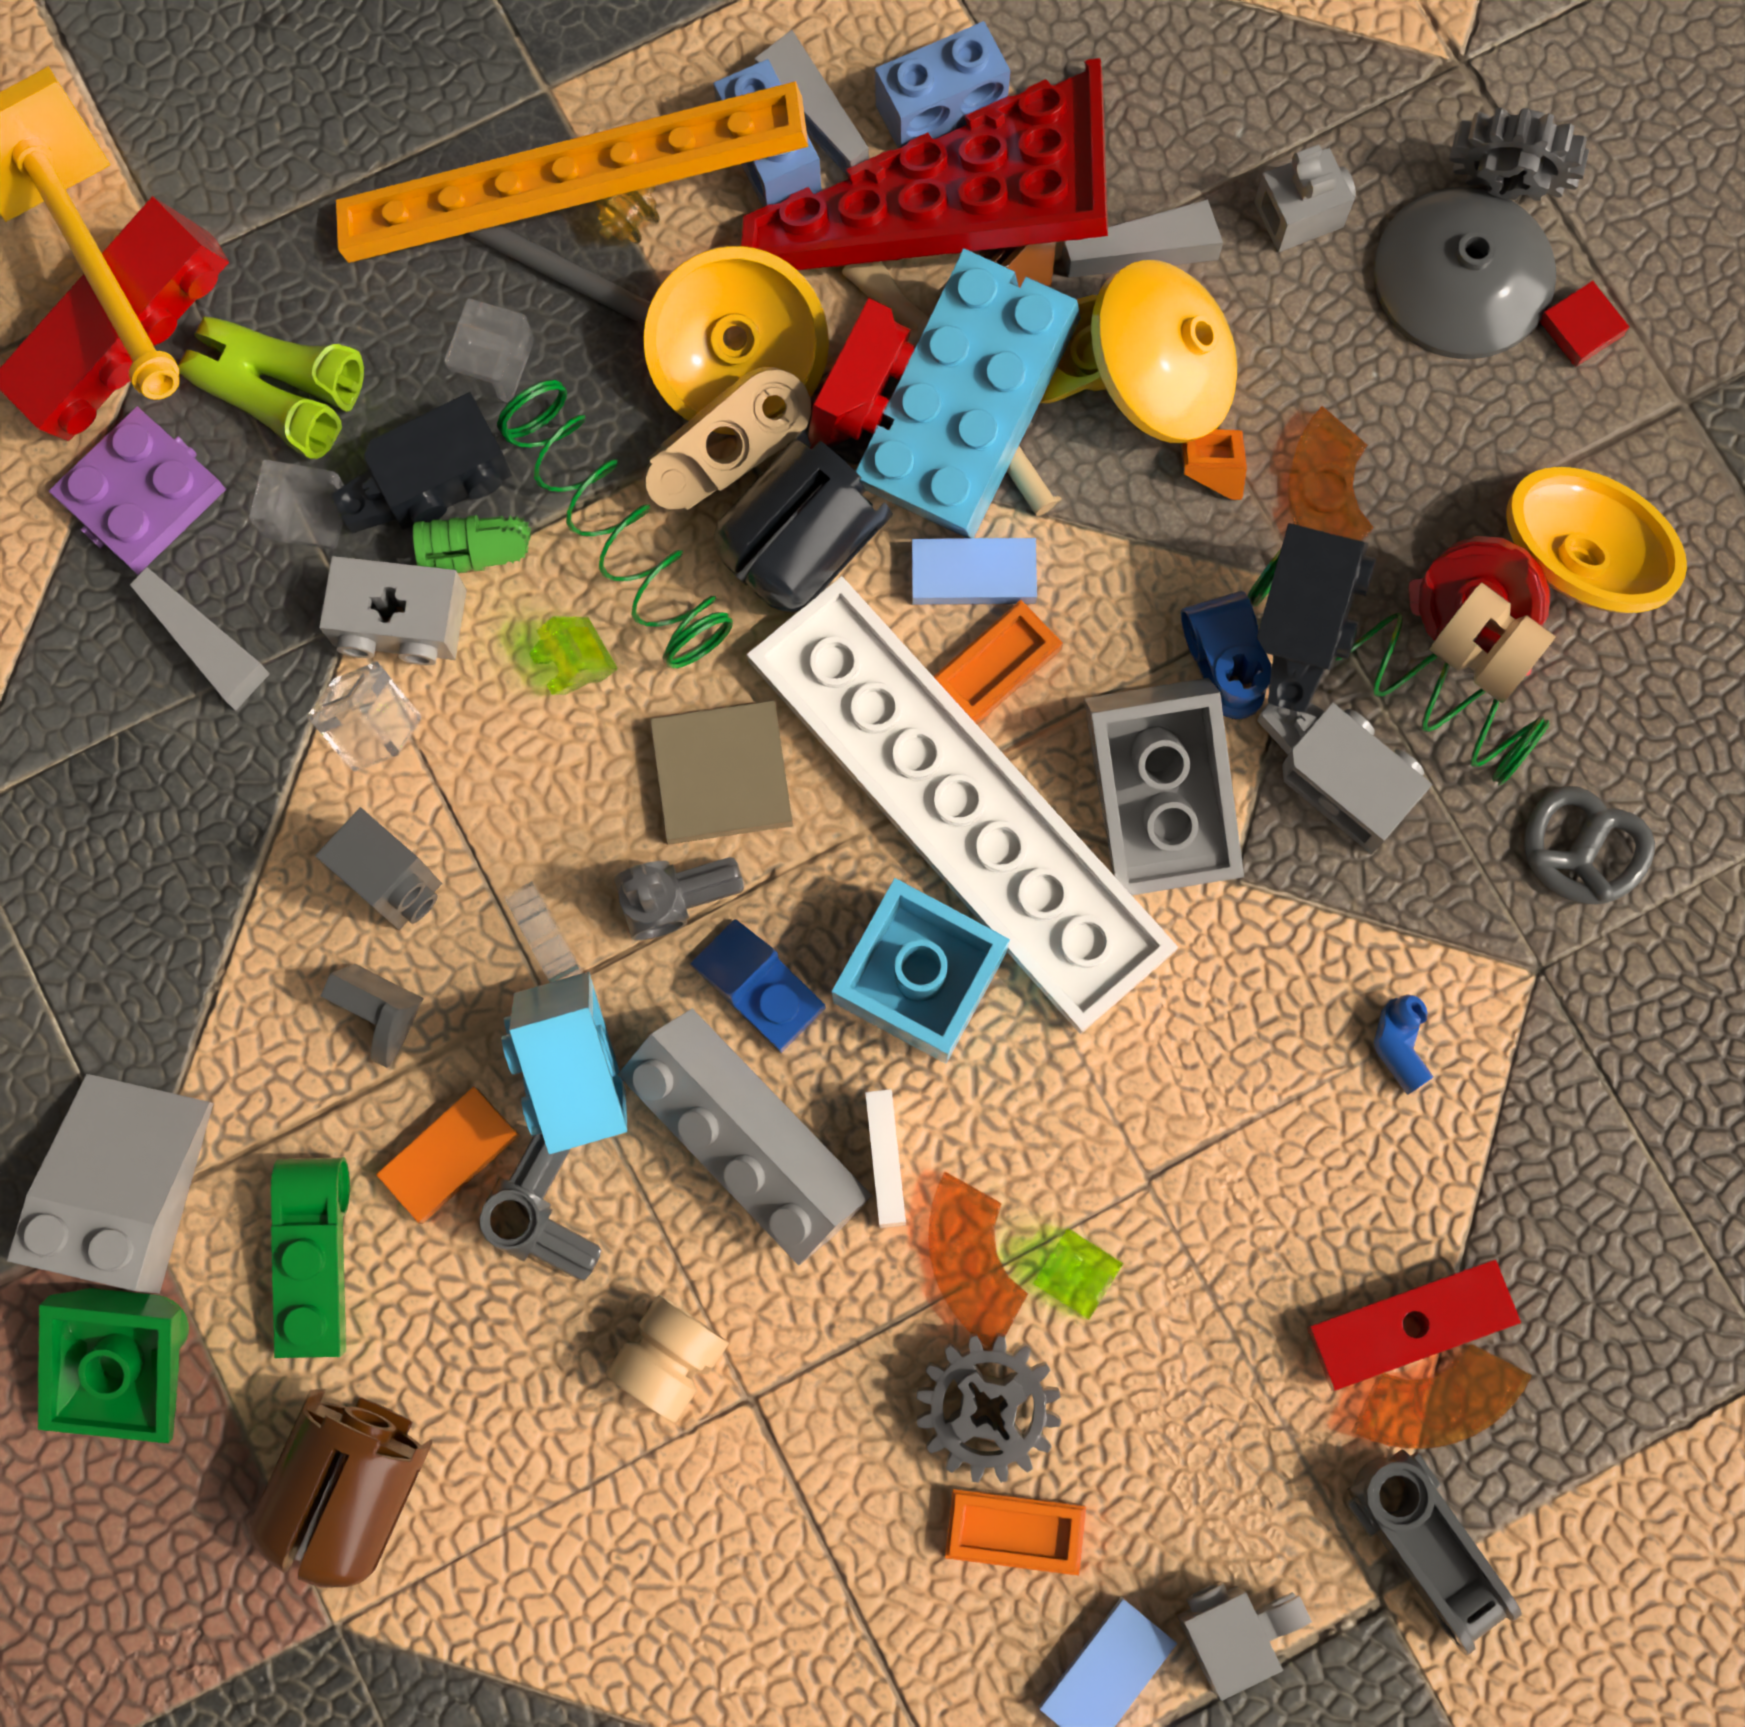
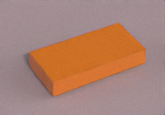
M1020 600L933 677L976 724H979L1062 650L1063 642Z
M473 1086L382 1168L376 1176L418 1223L423 1224L520 1135L482 1092Z
M952 1488L945 1558L1079 1576L1086 1506Z

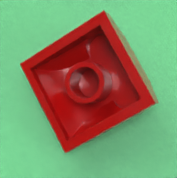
M868 298L813 405L808 439L812 445L810 447L811 450L819 441H822L830 448L851 437L858 440L864 430L874 434L890 402V399L882 396V393L891 377L897 380L901 379L916 348L915 345L907 342L911 329L895 322L892 309L873 299Z

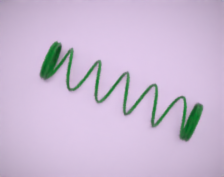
M556 380L541 381L527 387L511 399L500 412L497 421L498 430L505 440L514 446L529 448L543 446L534 469V479L539 487L547 491L557 492L578 489L573 495L567 510L566 524L571 532L580 536H599L612 533L605 542L600 554L599 570L603 577L611 581H631L646 577L633 600L631 615L634 621L643 626L660 627L683 620L672 634L663 653L662 659L667 667L678 669L699 660L717 647L731 631L733 620L729 618V613L716 612L709 614L684 629L699 612L715 602L716 596H710L694 609L667 620L646 622L640 619L637 613V603L643 591L662 569L668 567L682 556L683 550L674 551L657 566L638 574L621 577L607 573L604 567V557L609 546L624 527L636 522L647 514L650 505L640 506L620 524L603 530L588 532L577 529L571 520L572 510L577 499L588 485L612 472L617 467L618 460L612 459L605 462L593 471L586 480L573 485L551 487L543 483L539 475V466L545 453L553 442L577 430L585 422V415H576L569 419L550 438L531 443L518 442L513 438L531 434L551 421L564 406L568 394L562 382ZM559 390L552 404L539 416L519 427L507 429L508 420L524 403L546 391ZM722 623L715 633L691 651L673 658L692 638L702 631Z
M1281 549L1269 562L1247 596L1252 607L1258 606L1269 593ZM1401 613L1392 614L1382 620L1353 643L1351 653L1388 623L1397 619L1394 633L1373 684V692L1376 697L1390 694L1438 657L1434 653L1394 684L1381 692L1378 690L1381 678L1402 628L1403 616ZM1337 657L1336 661L1341 660L1343 658ZM1445 662L1422 719V730L1424 732H1431L1439 728L1486 691L1482 688L1477 690L1433 725L1427 726L1430 714L1450 667ZM1494 698L1471 755V766L1480 767L1486 764L1520 738L1492 776L1493 782L1497 781L1499 786L1503 785L1517 770L1546 732L1550 723L1549 720H1544V716H1539L1535 721L1524 726L1491 753L1476 762L1480 748L1499 705V701Z

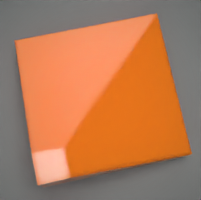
M1215 429L1199 439L1181 443L1184 475L1231 500H1242L1247 472L1242 431Z

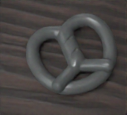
M1563 786L1551 790L1534 807L1527 822L1524 847L1531 870L1551 891L1578 903L1605 904L1625 896L1642 881L1653 861L1655 840L1651 829L1645 821L1635 814L1621 809H1608L1600 798L1581 787ZM1565 805H1574L1587 813V820L1570 851L1563 852L1545 849L1544 836L1547 825L1552 815L1559 808ZM1613 828H1618L1631 835L1635 843V851L1626 869L1614 880L1608 882L1593 866V862L1609 832ZM1556 869L1574 870L1583 880L1584 884L1569 879Z

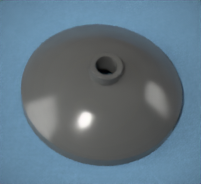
M1452 187L1424 194L1407 204L1394 216L1378 244L1374 258L1373 279L1382 310L1389 321L1404 337L1434 354L1456 359H1478L1494 356L1509 350L1522 342L1539 325L1542 315L1548 310L1554 295L1556 264L1552 247L1546 234L1536 220L1521 206L1510 199L1507 200L1493 196L1488 193V190L1472 187ZM1465 249H1476L1482 253L1483 258L1473 259L1466 253Z

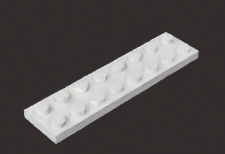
M842 576L747 654L748 662L981 924L1010 939L1007 953L1080 1034L1177 950L1178 946Z

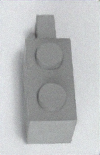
M1268 703L1257 720L1288 754L1282 764L1284 782L1371 855L1433 785L1423 777L1424 770L1422 766L1412 756L1402 750L1396 749L1392 751L1373 736L1375 734L1373 726L1354 710L1346 709L1343 711L1335 703H1332L1324 711L1310 703L1306 712H1298Z

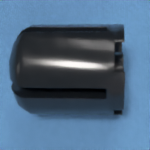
M804 430L793 439L720 518L713 536L715 548L721 561L742 583L749 585L755 591L754 593L768 606L791 613L800 611L822 593L893 515L885 502L877 511L873 509L874 505L862 495L866 491L859 482L862 477L826 444L819 441L811 450L810 447L812 445Z

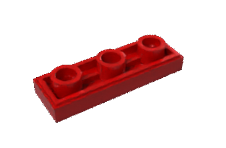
M1495 1259L1310 1325L1307 1329L1331 1391H1336L1520 1324L1521 1320ZM1408 1313L1415 1314L1421 1323L1420 1332L1414 1338L1408 1336L1403 1329V1320Z

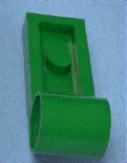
M345 1157L277 1159L274 1163L271 1177L274 1358L341 1357L346 1352L343 1217L346 1215L349 1205L350 1174Z

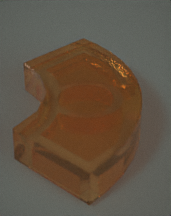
M1323 406L1318 409L1305 427L1291 461L1288 477V500L1293 524L1364 541L1374 527L1359 509L1353 482L1356 465L1368 445Z
M944 1172L937 1186L929 1218L928 1244L933 1274L946 1304L956 1319L970 1334L977 1333L982 1344L992 1348L997 1333L1006 1336L1028 1293L1008 1277L996 1252L994 1227L1002 1203L953 1175Z
M1466 1344L1450 1366L1430 1377L1406 1380L1386 1373L1377 1375L1351 1433L1382 1445L1408 1449L1435 1448L1458 1443L1489 1428L1503 1417L1519 1399L1533 1375L1473 1344Z

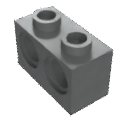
M361 807L315 855L399 930L408 921L411 924L418 922L431 910L438 898L435 891L443 884L413 852Z

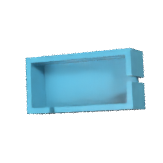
M963 249L884 412L891 428L887 430L879 425L877 426L856 470L862 477L859 482L866 491L965 538H974L1081 319L1077 300L1028 277H1025L1021 288H1019L1015 271Z

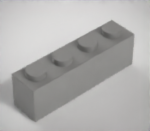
M693 1008L651 1033L618 1073V1076L798 1266L834 1237L872 1197L869 1191Z

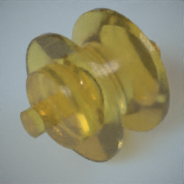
M652 186L616 195L612 200L608 198L596 200L595 204L600 212L598 218L604 226L599 231L600 235L605 240H609L613 235L621 241L627 239L636 244L640 243L642 235L638 226L643 221L653 225L660 222V216L656 210L657 203L651 195L656 190V187Z

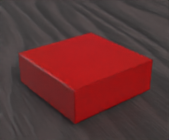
M1593 280L1545 311L1540 322L1575 367L1623 337L1630 328Z

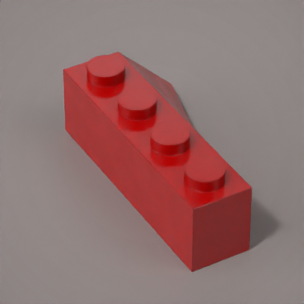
M154 196L146 202L102 252L103 257L153 346L164 342L173 334L177 327L178 319L196 299L204 297L214 288L218 275L229 264L218 241L208 231ZM84 273L0 367V391L37 429L66 441H70L76 434L85 431L94 422L97 410L110 395L130 382L129 369L133 363Z

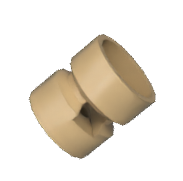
M1480 583L1429 650L1457 671L1470 667L1474 670V683L1503 704L1556 636L1527 615L1517 619L1510 616L1511 603L1485 584ZM1485 626L1501 636L1488 654L1473 642Z
M658 1295L638 1324L642 1335L639 1342H626L605 1374L637 1400L675 1423L697 1392L693 1377L695 1374H709L729 1345V1342L668 1299Z

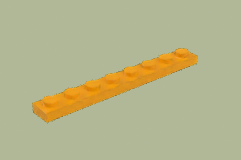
M796 81L337 199L338 250L346 261L351 263L808 147L802 95Z

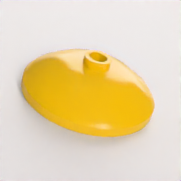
M717 247L696 254L681 263L665 278L657 289L645 320L644 352L651 378L665 401L688 421L742 376L759 367H776L793 374L805 385L811 397L820 383L828 357L829 334L827 321L814 289L798 270L788 262L774 254L753 247ZM731 326H739L746 332V340L738 348H730L723 342V334ZM778 395L766 397L762 405V411L768 418H775L786 409L784 400ZM727 426L712 430L716 433L736 435L734 429Z
M1137 261L1112 274L1106 280L1096 298L1091 325L1092 345L1096 364L1111 398L1121 412L1136 427L1161 441L1187 443L1211 433L1223 422L1229 412L1237 380L1235 345L1229 325L1220 307L1197 280L1180 268L1163 261Z
M1571 467L1545 468L1523 478L1509 498L1506 519L1514 544L1526 549L1542 567L1547 583L1551 588L1579 604L1614 613L1650 611L1659 608L1671 600L1685 579L1687 571L1686 554L1674 528L1645 498L1609 477Z

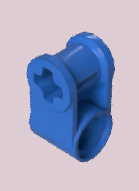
M1238 591L1182 608L1181 623L1187 646L1198 664L1202 678H1209L1220 691L1223 716L1236 720L1245 719L1256 714L1263 705L1266 690L1270 685L1272 665L1267 653L1257 639L1258 624L1246 593ZM1231 676L1238 677L1239 681L1229 682ZM1252 683L1249 689L1243 688L1242 684Z

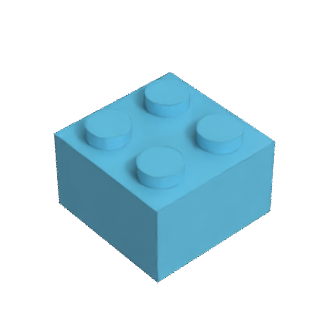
M894 878L831 991L833 1003L947 1064L1004 959L1010 939Z
M590 972L514 993L511 1015L504 1017L507 1035L501 1036L511 1074L523 1072L524 1075L523 1083L526 1096L521 1098V1104L531 1136L543 1134L550 1155L627 1132L626 1089L623 1080L618 1076L620 1072Z

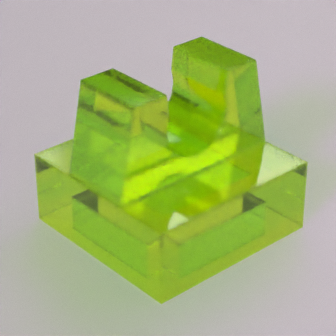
M553 616L536 630L541 639L529 652V655L534 664H549L554 661L559 670L557 676L546 684L552 695H567L589 683L602 682L618 669L589 617Z
M1067 1228L1032 1285L1082 1318L1090 1320L1124 1263Z

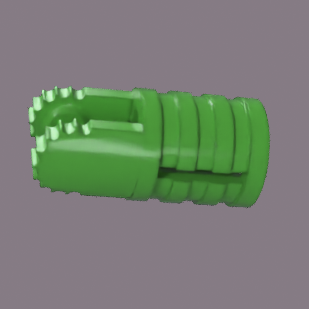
M477 515L467 516V518L454 517L449 518V520L437 519L431 522H414L413 541L417 566L456 570L459 574L472 570L475 572L485 571L487 566L504 565L507 562H520L521 558H525L529 549L528 544L531 538V528L528 527L529 522H525L524 518H518L517 515L515 517L509 515L508 518L498 516L481 519Z

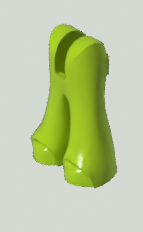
M203 316L194 335L201 342L222 355L219 361L201 353L186 350L178 364L179 374L198 388L250 414L269 427L296 452L311 459H318L330 451L342 429V423L337 413L326 404L286 392L263 381L259 377L263 374L268 375L347 412L352 410L363 384L364 365L360 352L341 344L324 346L296 344L264 335L226 320Z

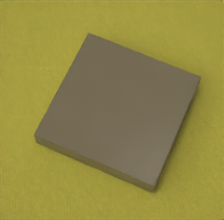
M775 701L650 719L666 838L669 845L793 826Z

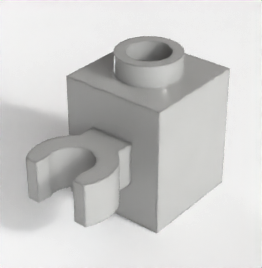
M1317 144L1294 153L1292 162L1264 172L1254 203L1279 253L1343 228L1355 200L1356 191L1348 169L1344 166H1338L1330 148L1322 150L1320 145Z
M1223 1582L1210 1585L1189 1596L1186 1600L1190 1609L1176 1615L1212 1692L1220 1701L1282 1672L1283 1669L1270 1641L1299 1630L1312 1622L1300 1596H1295L1293 1592L1255 1611L1245 1591L1237 1586L1226 1590Z

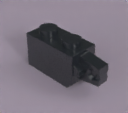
M468 392L370 440L364 454L369 469L331 495L342 519L352 534L397 519L404 530L414 525V522H431L432 520L440 519L446 513L448 507L467 498L479 499L490 495L501 486L503 480L511 477L512 474L471 392Z
M1288 523L1257 639L1267 654L1273 655L1268 703L1292 711L1306 712L1325 670L1334 668L1337 657L1349 658L1359 623L1348 619L1354 594L1367 595L1376 564V558L1365 556L1369 543Z

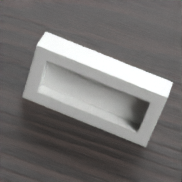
M892 1089L865 1092L880 1228L906 1226Z

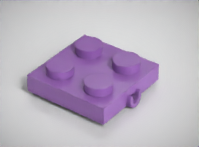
M137 406L66 473L49 492L84 525L80 530L99 548L105 544L139 575L226 489L212 473L195 459L197 454L191 447H188L179 436L173 439Z

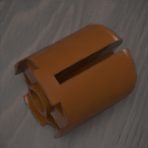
M315 1389L309 1391L250 1521L251 1542L269 1564L283 1573L290 1569L293 1560L301 1561L298 1570V1580L320 1588L349 1587L360 1584L376 1570L431 1448L432 1439L423 1445L418 1443L408 1435L413 1422L382 1405L361 1397L356 1407H345L339 1404L321 1402L326 1389Z

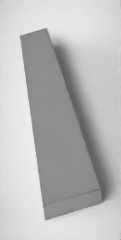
M793 30L789 31L755 57V64L769 59L781 85L796 81L803 99L807 133L846 175V169L869 159L868 146Z
M1207 199L1108 227V236L1064 241L1061 258L1068 278L1113 273L1141 260H1159L1172 265L1214 261L1219 259L1223 241Z
M148 567L130 584L223 699L235 711L270 674L260 662Z

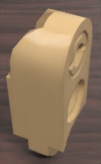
M759 367L746 373L661 444V448L648 458L650 463L647 465L644 474V483L650 498L659 506L669 510L682 509L684 507L689 510L716 490L721 491L792 442L807 427L811 416V398L805 385L793 374L776 367ZM771 395L780 396L786 405L785 411L775 418L766 417L762 411L764 400ZM727 426L733 428L737 435L735 451L724 459L710 457L706 451L708 435L718 427Z

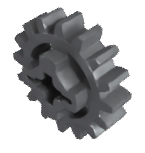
M1501 107L1496 108L1495 114L1492 117L1482 112H1476L1472 122L1465 120L1460 122L1458 132L1455 133L1449 161L1454 162L1453 172L1455 174L1467 175L1465 183L1469 186L1484 184L1487 186L1486 190H1488L1489 194L1507 200H1516L1519 195H1528L1534 201H1541V197L1546 195V193L1559 198L1563 196L1564 188L1575 190L1578 187L1579 179H1583L1589 149L1585 148L1587 138L1581 135H1573L1575 126L1571 123L1558 126L1553 124L1554 115L1544 114L1522 108L1518 115H1510Z
M977 1333L970 1334V1351L963 1354L951 1343L946 1345L945 1353L949 1364L944 1368L939 1364L929 1362L926 1367L928 1375L936 1381L934 1388L921 1387L917 1390L916 1398L924 1403L931 1404L930 1411L917 1416V1425L920 1428L934 1427L936 1433L927 1442L928 1451L934 1453L946 1447L950 1451L946 1462V1470L952 1473L964 1461L971 1464L972 1482L977 1483L982 1478L985 1467H994L996 1476L1001 1483L1007 1481V1465L1016 1461L1027 1473L1031 1471L1033 1467L1028 1454L1030 1449L1034 1447L1039 1451L1048 1453L1052 1448L1049 1440L1041 1433L1043 1427H1060L1061 1423L1059 1415L1046 1410V1404L1061 1398L1058 1387H1042L1040 1381L1051 1371L1048 1364L1042 1362L1030 1367L1026 1362L1029 1359L1031 1347L1024 1342L1014 1353L1006 1351L1005 1335L997 1333L992 1348H983ZM985 1362L998 1363L1016 1372H1011L1003 1379L982 1375L975 1364ZM955 1379L963 1393L961 1405L958 1410L945 1420L943 1400L949 1384ZM970 1382L975 1383L979 1391H984L990 1399L997 1398L1000 1395L1005 1398L999 1407L1003 1427L1006 1431H1002L997 1422H992L987 1415L980 1416L977 1419L972 1416L977 1410L974 1388ZM1032 1394L1033 1415L1026 1432L1022 1435L1015 1424L1017 1407ZM975 1436L994 1440L1000 1450L980 1451L970 1448L963 1443Z

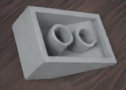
M1209 678L1084 698L1093 763L1115 878L1131 895H1138L1244 877L1221 695Z
M86 1074L26 1195L7 1261L127 1290L160 1294L214 1103Z

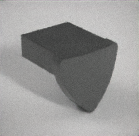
M357 964L330 973L321 997L376 1025L371 1046V1060L386 1068L391 1065L402 1047L424 999Z

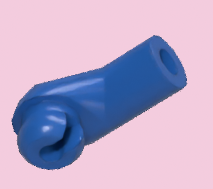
M1410 994L1391 999L1384 1006L1380 1013L1374 1039L1376 1053L1406 1095H1409L1434 1077L1414 1050L1419 1026L1427 1020V1008L1420 998Z

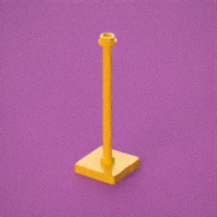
M47 66L0 92V215L7 222L45 202L133 361L129 369V379L133 387L149 399H164L173 394L179 386V367L169 353L156 351L66 189L107 168L111 164L51 68Z

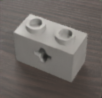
M332 556L319 628L332 645L337 647L338 652L351 657L373 658L375 651L397 653L401 660L417 665H434L437 658L456 660L467 589L456 570ZM396 607H402L405 613H395ZM382 616H392L388 623H385Z

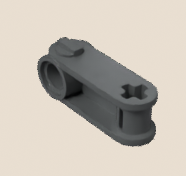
M1401 1449L1390 1458L1374 1459L1361 1468L1357 1473L1354 1484L1347 1489L1352 1499L1346 1502V1505L1370 1537L1376 1533L1446 1634L1467 1656L1476 1650L1474 1641L1505 1618L1515 1621L1522 1615V1612L1509 1590L1436 1488L1441 1486V1483L1421 1455L1415 1452L1410 1456L1405 1450ZM1400 1476L1407 1487L1406 1501L1400 1509L1394 1512H1387L1383 1509L1380 1502L1379 1492L1381 1486L1388 1478Z

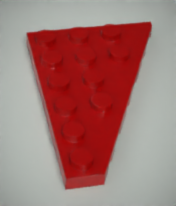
M1101 58L1084 61V72L1056 85H1051L1047 79H1044L1029 86L1018 95L1004 97L965 115L967 125L937 139H933L927 132L910 140L902 148L888 150L846 169L847 180L816 194L812 193L809 187H806L791 194L781 203L769 204L745 215L743 218L741 246L767 251L785 260L796 270H806L942 254L962 253L963 249L979 251L1108 236Z

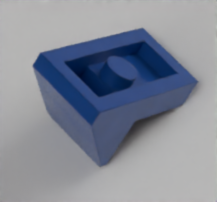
M736 919L690 963L780 1053L826 1009L825 1004L779 960L778 953Z

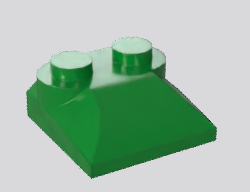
M84 1288L77 1291L49 1295L39 1305L38 1430L169 1444L174 1435L179 1352L189 1334V1323L183 1309L170 1298L153 1294Z

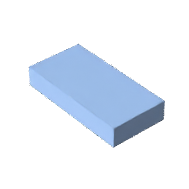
M1036 538L912 539V605L1016 604L1020 600L1025 604H1036Z
M1121 1597L1038 1707L1060 1727H1115L1177 1643Z

